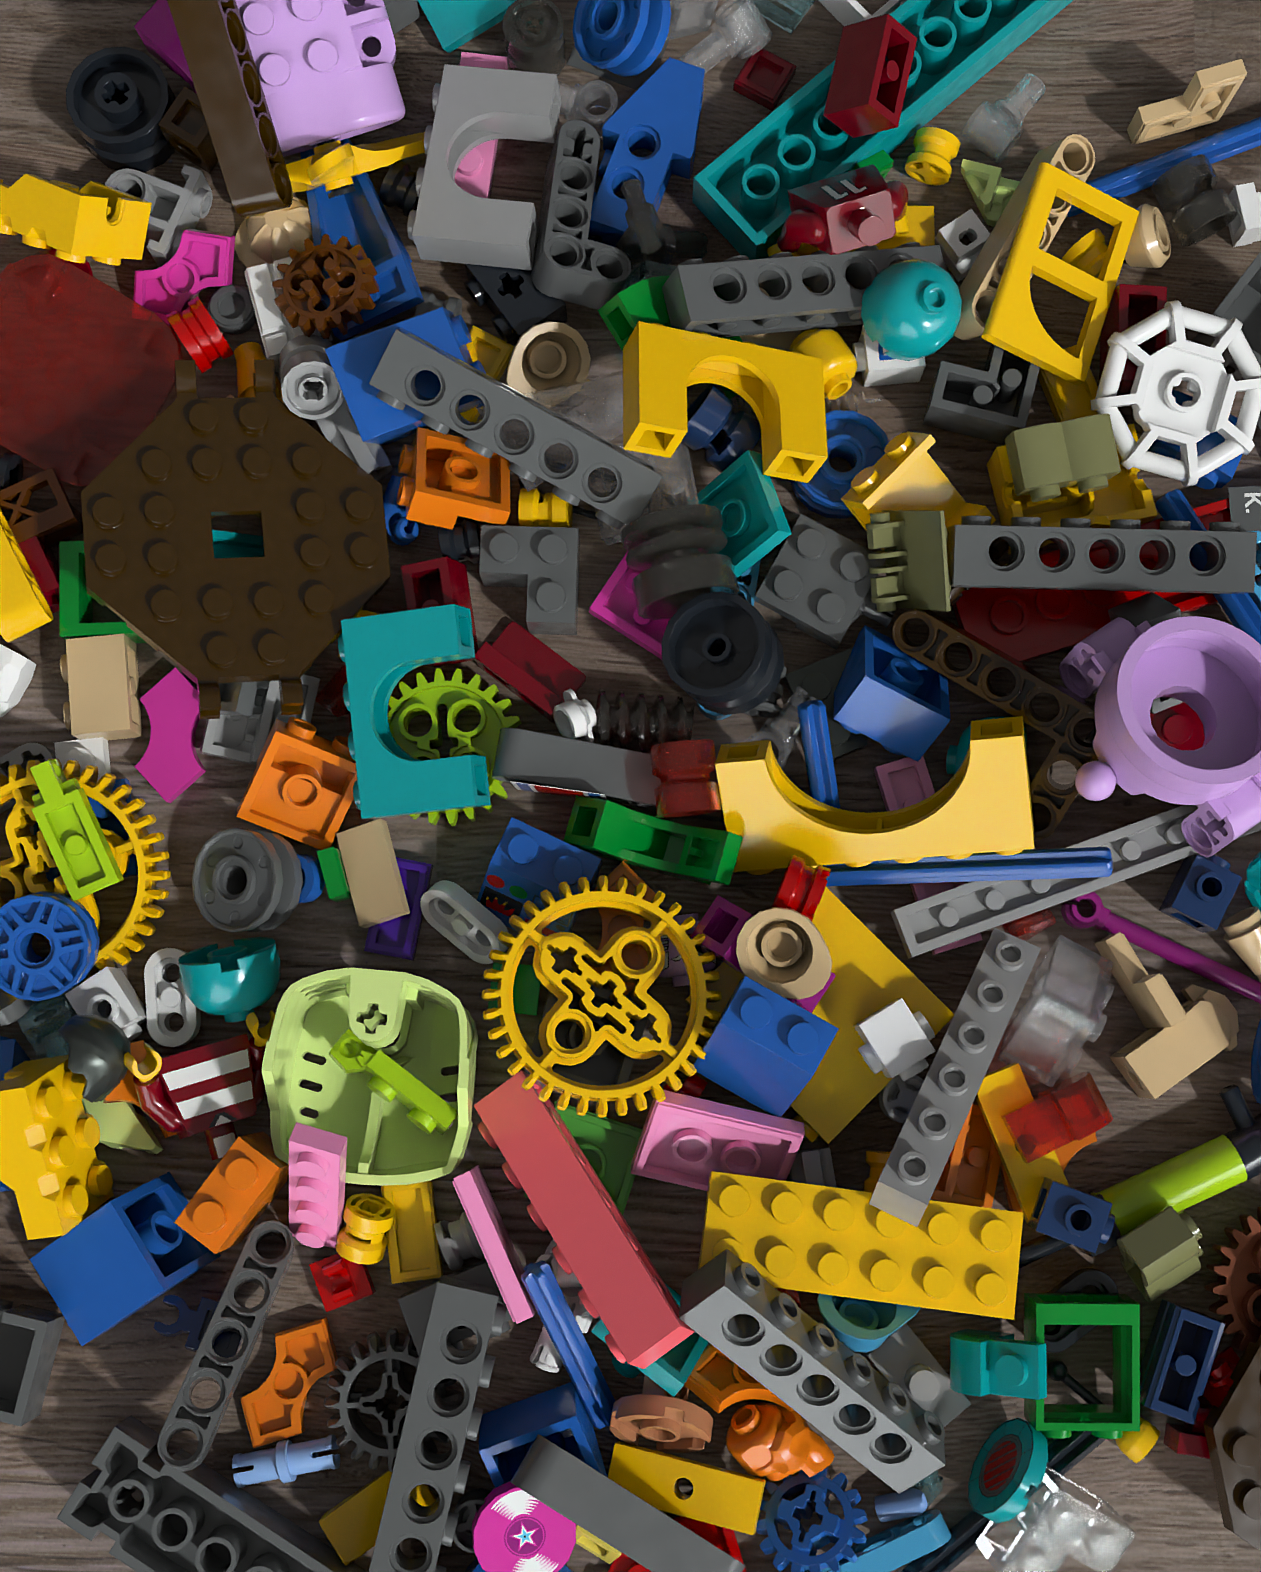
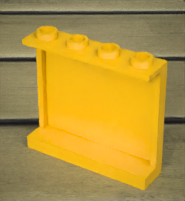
M825 887L820 903L814 913L812 923L819 930L828 946L832 959L831 972L836 977L816 1005L812 1014L839 1028L813 1077L789 1107L797 1114L792 1120L804 1123V1136L809 1141L813 1142L819 1136L825 1143L829 1144L893 1079L886 1078L882 1070L877 1074L870 1070L858 1048L865 1043L854 1025L900 998H903L912 1014L917 1011L923 1014L935 1035L954 1017V1013ZM724 962L715 970L720 972L721 978L716 982L706 983L707 991L717 990L722 992V1000L707 1002L706 1009L716 1010L720 1013L723 1012L739 981L745 977ZM689 995V996L686 998V1000H685L686 1003H687L689 1006H690V995ZM704 1021L703 1027L712 1030L716 1022Z

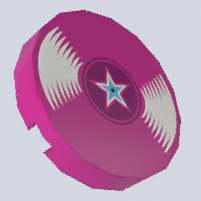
M510 1481L493 1489L484 1499L485 1503L480 1507L479 1512L477 1513L476 1511L472 1521V1544L481 1568L485 1572H558L569 1561L576 1543V1524Z

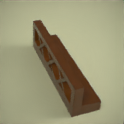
M53 467L0 491V508L13 512L8 524L18 543L38 536L52 548L61 541H67L83 533L82 515L71 505L60 478ZM50 485L58 505L41 513L26 509L32 493ZM18 499L16 505L10 503ZM23 515L29 517L28 519L21 521Z

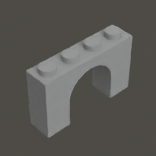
M444 65L441 83H435L432 93V108L435 113L433 125H427L424 134V150L427 155L425 168L420 167L416 176V194L419 197L417 211H410L407 225L408 238L414 240L420 259L532 270L540 228L534 203L474 196L464 191L455 183V174L462 159L473 148L490 140L516 139L555 143L562 103L557 74Z

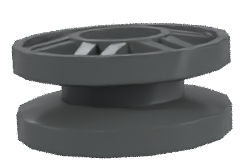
M232 828L219 831L203 845L195 859L192 875L194 900L202 916L215 928L231 933L244 931L262 932L276 929L290 918L299 903L303 884L301 863L293 846L280 834L263 829Z

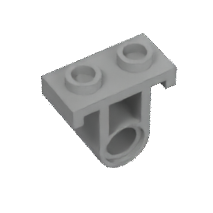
M184 164L181 171L186 181L184 188L129 168L116 171L105 182L107 186L133 196H141V199L152 203L146 238L150 239L147 249L159 267L166 264L175 255L184 230L195 229L199 219L207 216L212 205V190L203 172Z

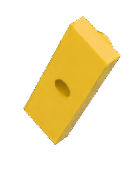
M1014 1062L987 1073L978 1090L976 1100L1024 1218L1029 1223L1044 1177L1068 1185V1182L1020 1065ZM1025 1134L1028 1138V1144L1025 1149L1017 1151L1015 1140L1019 1135Z
M617 1441L614 1445L608 1473L609 1479L658 1510L749 1535H754L756 1532L765 1479ZM680 1478L690 1480L693 1485L692 1495H686L679 1489Z

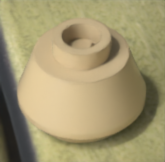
M1142 204L1136 209L1139 211L1124 260L1130 267L1160 268L1171 254L1169 232L1160 210L1157 207Z

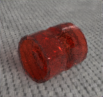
M683 740L656 744L650 747L652 775L661 779V784L654 789L656 817L692 816L721 811L718 782L710 779V773L716 769L714 740Z

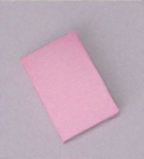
M663 1090L666 1097L664 1101L658 1102L653 1099L631 1162V1174L704 1191L708 1190L709 1174L711 1171L786 1181L805 1135L803 1122Z
M479 1165L454 1177L452 1183L513 1322L518 1324L533 1317L536 1308L521 1280V1275L525 1270Z

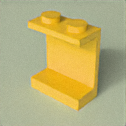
M907 431L894 437L884 449L885 454L873 466L859 472L851 481L852 488L841 498L866 531V524L870 523V514L882 512L883 510H944L946 528L953 525H961V516L992 517L991 525L996 519L986 506L965 502L928 454L927 450L936 441L931 434Z

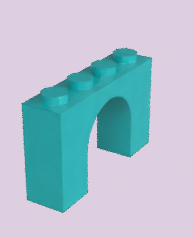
M450 604L341 620L342 633L338 637V650L342 661L346 665L347 682L343 686V699L347 710L351 713L352 731L348 736V748L352 759L356 761L357 780L353 786V797L357 808L361 810V819L386 818L491 805L486 756L465 755L424 761L416 759L397 744L388 723L390 696L396 684L405 674L422 665L475 658L470 609Z

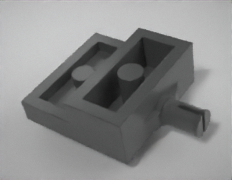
M800 514L791 531L792 534L785 541L756 593L754 601L795 622V628L836 650L850 625L860 618L861 614L887 628L897 610L877 612L876 603L871 602L870 578H875L878 574L869 573L870 567L882 566L886 559H868V553L872 551Z

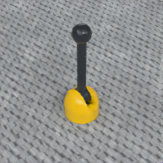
M1056 1360L1048 1365L1047 1373L1052 1380L1062 1381L1088 1404H1104L1068 1374V1369L1063 1362ZM1140 1417V1431H1123V1437L1115 1439L1123 1454L1134 1463H1138L1153 1448L1160 1436V1431L1148 1420Z

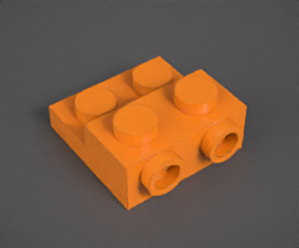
M417 427L412 445L404 444L401 450L398 472L407 474V476H402L397 494V505L406 506L407 520L453 530L457 517L461 516L479 522L505 526L510 515V461L495 452L491 459L476 453L465 445L467 438L450 434L446 435Z
M290 717L287 723L276 719L257 759L256 769L237 808L236 817L319 850L330 848L354 799L353 786L357 780L356 761L352 759L349 752L348 738L335 736L332 742L315 735L316 727L303 719Z

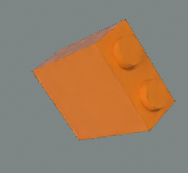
M263 1131L238 1136L174 1222L214 1254L241 1243L289 1179V1164L278 1159L274 1154L271 1137Z

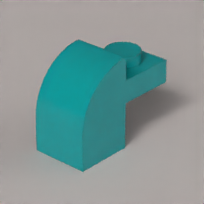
M975 1329L953 1332L950 1334V1389L958 1393L978 1397L993 1394L1035 1400L1046 1398V1343L1014 1340V1333Z

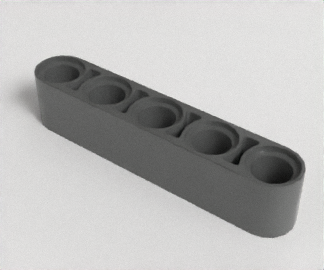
M516 728L500 729L492 778L507 783L512 781L605 794L607 800L614 803L704 820L724 821L715 766Z
M273 1220L262 1222L254 1227L249 1234L159 1434L157 1443L158 1454L162 1461L175 1471L186 1472L193 1470L207 1456L292 1262L294 1254L293 1236L289 1228L281 1222ZM267 1236H277L286 1245L284 1252L275 1259H264L256 1251L259 1242ZM247 1283L258 1284L265 1292L260 1304L252 1308H244L237 1304L235 1300L238 1289ZM227 1331L238 1333L243 1339V1344L236 1355L224 1358L214 1352V1342L220 1334ZM202 1381H214L220 1386L221 1390L217 1403L206 1409L193 1405L191 1395L195 1386ZM191 1431L196 1434L198 1439L196 1452L187 1460L173 1459L169 1454L170 1440L178 1432Z
M540 1434L536 1436L510 1481L529 1495L652 1572H742L746 1566Z

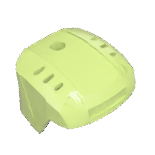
M351 967L326 970L304 977L291 984L283 993L278 1004L262 1062V1075L270 1108V1130L274 1154L278 1159L289 1164V1139L297 1122L347 1137L345 1183L379 1186L409 1185L431 1181L452 1173L464 1157L473 1125L471 1117L475 1094L478 1035L476 1024L469 1011L447 989L428 979L406 972ZM348 1029L365 1045L373 1047L377 1051L380 1049L439 1097L457 1094V1101L447 1103L457 1110L456 1113L458 1115L453 1121L452 1126L443 1135L435 1129L431 1134L421 1130L406 1116L410 1109L396 1098L390 1103L385 1101L367 1086V1082L370 1080L367 1075L359 1072L345 1073L329 1056L330 1050ZM399 1032H400L399 1040L396 1042L395 1045H393V1046H391V1047H389V1048H382V1047H386V1046H388L389 1044L393 1043L394 1040L398 1037ZM311 1053L326 1058V1063L319 1065L304 1059V1055ZM459 1066L458 1074L442 1075L443 1069ZM302 1080L311 1081L322 1085V1090L315 1092L300 1086ZM303 1108L318 1111V1117L313 1119L301 1114V1110Z

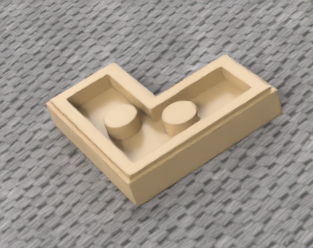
M1239 59L1196 71L1183 95L1138 107L1127 128L1131 143L1136 145L1219 121L1247 75L1243 60Z
M1118 932L1107 935L1094 943L1145 1028L1173 1027L1187 1018L1185 1010L1163 974L1148 975L1123 933Z

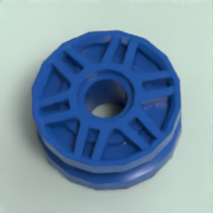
M579 0L574 13L572 29L576 50L582 60L593 66L607 69L622 77L637 76L650 67L662 51L670 27V1Z
M833 410L825 413L828 458L809 483L790 480L796 497L810 511L826 518L847 519L854 515L841 498L852 488L851 481L865 468L873 466L885 454L884 449L889 440L886 433L871 418L855 411ZM841 457L850 463L852 470L846 473L838 472L830 466L829 460Z
M40 891L10 900L0 908V989L17 999L42 1001L62 995L87 978L97 961L100 939L95 920L80 902L73 901L71 897L64 893ZM35 933L46 936L50 942L51 950L47 958L40 957L32 948L31 943Z

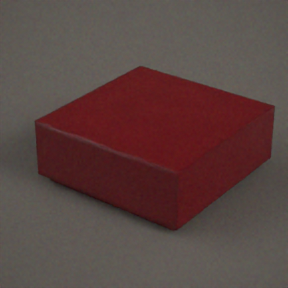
M756 45L736 77L733 90L773 111L796 73V65Z

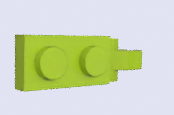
M57 759L47 760L31 767V773L40 790V793L32 796L35 808L31 810L73 901L124 880L84 789L80 787L77 779L67 780Z
M350 1029L339 1038L329 1052L332 1060L345 1073L359 1072L367 1075L370 1078L367 1086L379 1097L389 1103L396 1098L410 1109L406 1116L417 1127L428 1134H431L435 1129L443 1135L458 1115L456 1113L457 1110L380 1049L377 1051L373 1047L365 1045Z

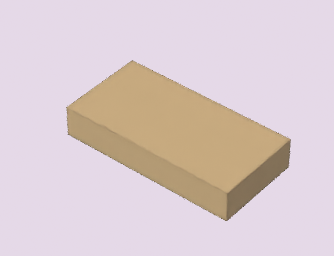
M380 818L337 833L336 836L359 926L368 928L409 914L410 910L387 821Z

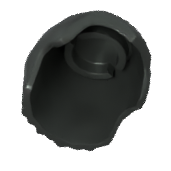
M75 1015L58 1030L59 1034L69 1044L68 1068L73 1073L83 1074L86 1078L82 1092L83 1098L92 1103L102 1101L126 1075L128 1068L124 1064V1054L130 1053V1041L123 1029L112 1020L97 1015Z

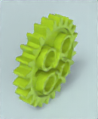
M436 668L434 682L430 683L427 682L421 672L417 673L418 687L411 689L401 681L399 687L403 696L399 700L390 696L388 704L391 708L388 713V723L397 744L410 756L422 761L443 758L435 747L442 746L443 743L439 721V707L445 705L448 711V735L452 742L458 745V747L450 749V757L465 755L486 756L490 797L495 794L500 798L507 799L508 795L501 786L503 781L492 778L500 729L517 728L521 724L519 716L504 717L512 707L511 701L504 699L495 703L494 700L499 692L495 684L482 692L481 676L476 674L466 684L464 683L463 673L458 668L454 672L451 681H446L441 668ZM467 710L478 712L481 715V721L476 729L470 732H462L456 728V719L462 712ZM418 715L431 717L432 727L427 734L420 737L409 734L408 725L411 719ZM492 803L489 806H482L490 813L494 811ZM474 807L429 812L428 820L431 825L435 826L441 813H446L450 825L456 826L458 812L464 811L472 822L476 821V813ZM412 814L409 816L412 819L416 820L421 814Z

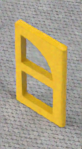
M1039 163L982 338L1076 386L1084 383L1139 211L1049 163ZM1055 196L1114 226L1098 278L1038 248ZM1031 273L1090 303L1073 355L1062 349L1048 335L1040 323L1031 300Z

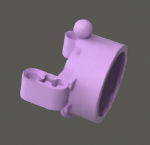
M1200 616L1177 617L1160 622L1152 627L1146 620L1136 628L1128 620L1118 617L1074 646L1060 663L1059 672L1062 681L1068 690L1084 699L1097 692L1094 713L1097 732L1092 744L1099 761L1088 762L1078 769L1075 786L1081 796L1092 801L1103 800L1113 793L1117 783L1130 795L1146 793L1151 797L1173 804L1197 805L1198 809L1182 821L1181 830L1184 838L1193 850L1205 857L1213 856L1261 821V645L1254 638L1233 625ZM1160 697H1169L1189 705L1198 714L1203 724L1205 736L1203 746L1194 751L1178 750L1161 740L1151 725L1150 709L1153 700Z

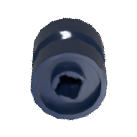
M712 384L687 409L688 432L682 441L692 450L703 448L705 450L704 459L722 473L747 450H753L761 438V427L744 410L737 413L732 411L733 401ZM721 429L726 431L724 435L719 433Z

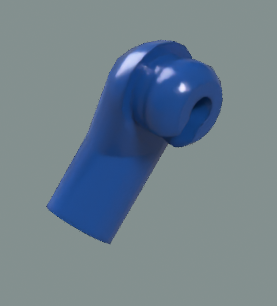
M392 475L383 495L386 534L389 540L404 546L417 538L419 526L416 521L406 519L405 506L397 505V494L402 477Z

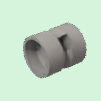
M314 334L310 337L299 335L288 341L281 350L278 361L283 401L294 414L310 420L323 419L335 413L344 398L325 349L333 346V344L327 339H323L322 336Z

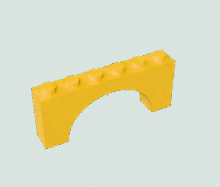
M1023 716L971 721L970 744L962 765L950 781L939 791L914 805L887 812L864 813L842 810L824 804L807 795L782 771L773 753L770 740L721 744L715 762L726 831L743 837L733 872L747 871L753 875L767 874L774 869L787 868L793 854L804 858L805 865L816 868L818 865L832 864L862 867L873 861L883 860L913 863L923 857L945 856L948 859H964L973 853L995 852L999 855H1015L1024 849H1034V826Z

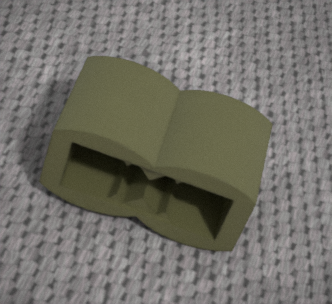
M1098 414L1064 422L1015 430L1005 438L1016 496L1030 494L1032 502L1056 498L1061 495L1060 488L1078 486L1079 493L1104 489L1109 486L1108 479L1121 472L1110 414Z
M1168 1206L1117 1239V1245L1122 1254L1120 1256L1121 1265L1147 1302L1153 1301L1201 1269L1198 1257L1203 1254V1251L1197 1240L1202 1238V1234L1193 1219L1185 1211L1177 1214L1172 1206Z

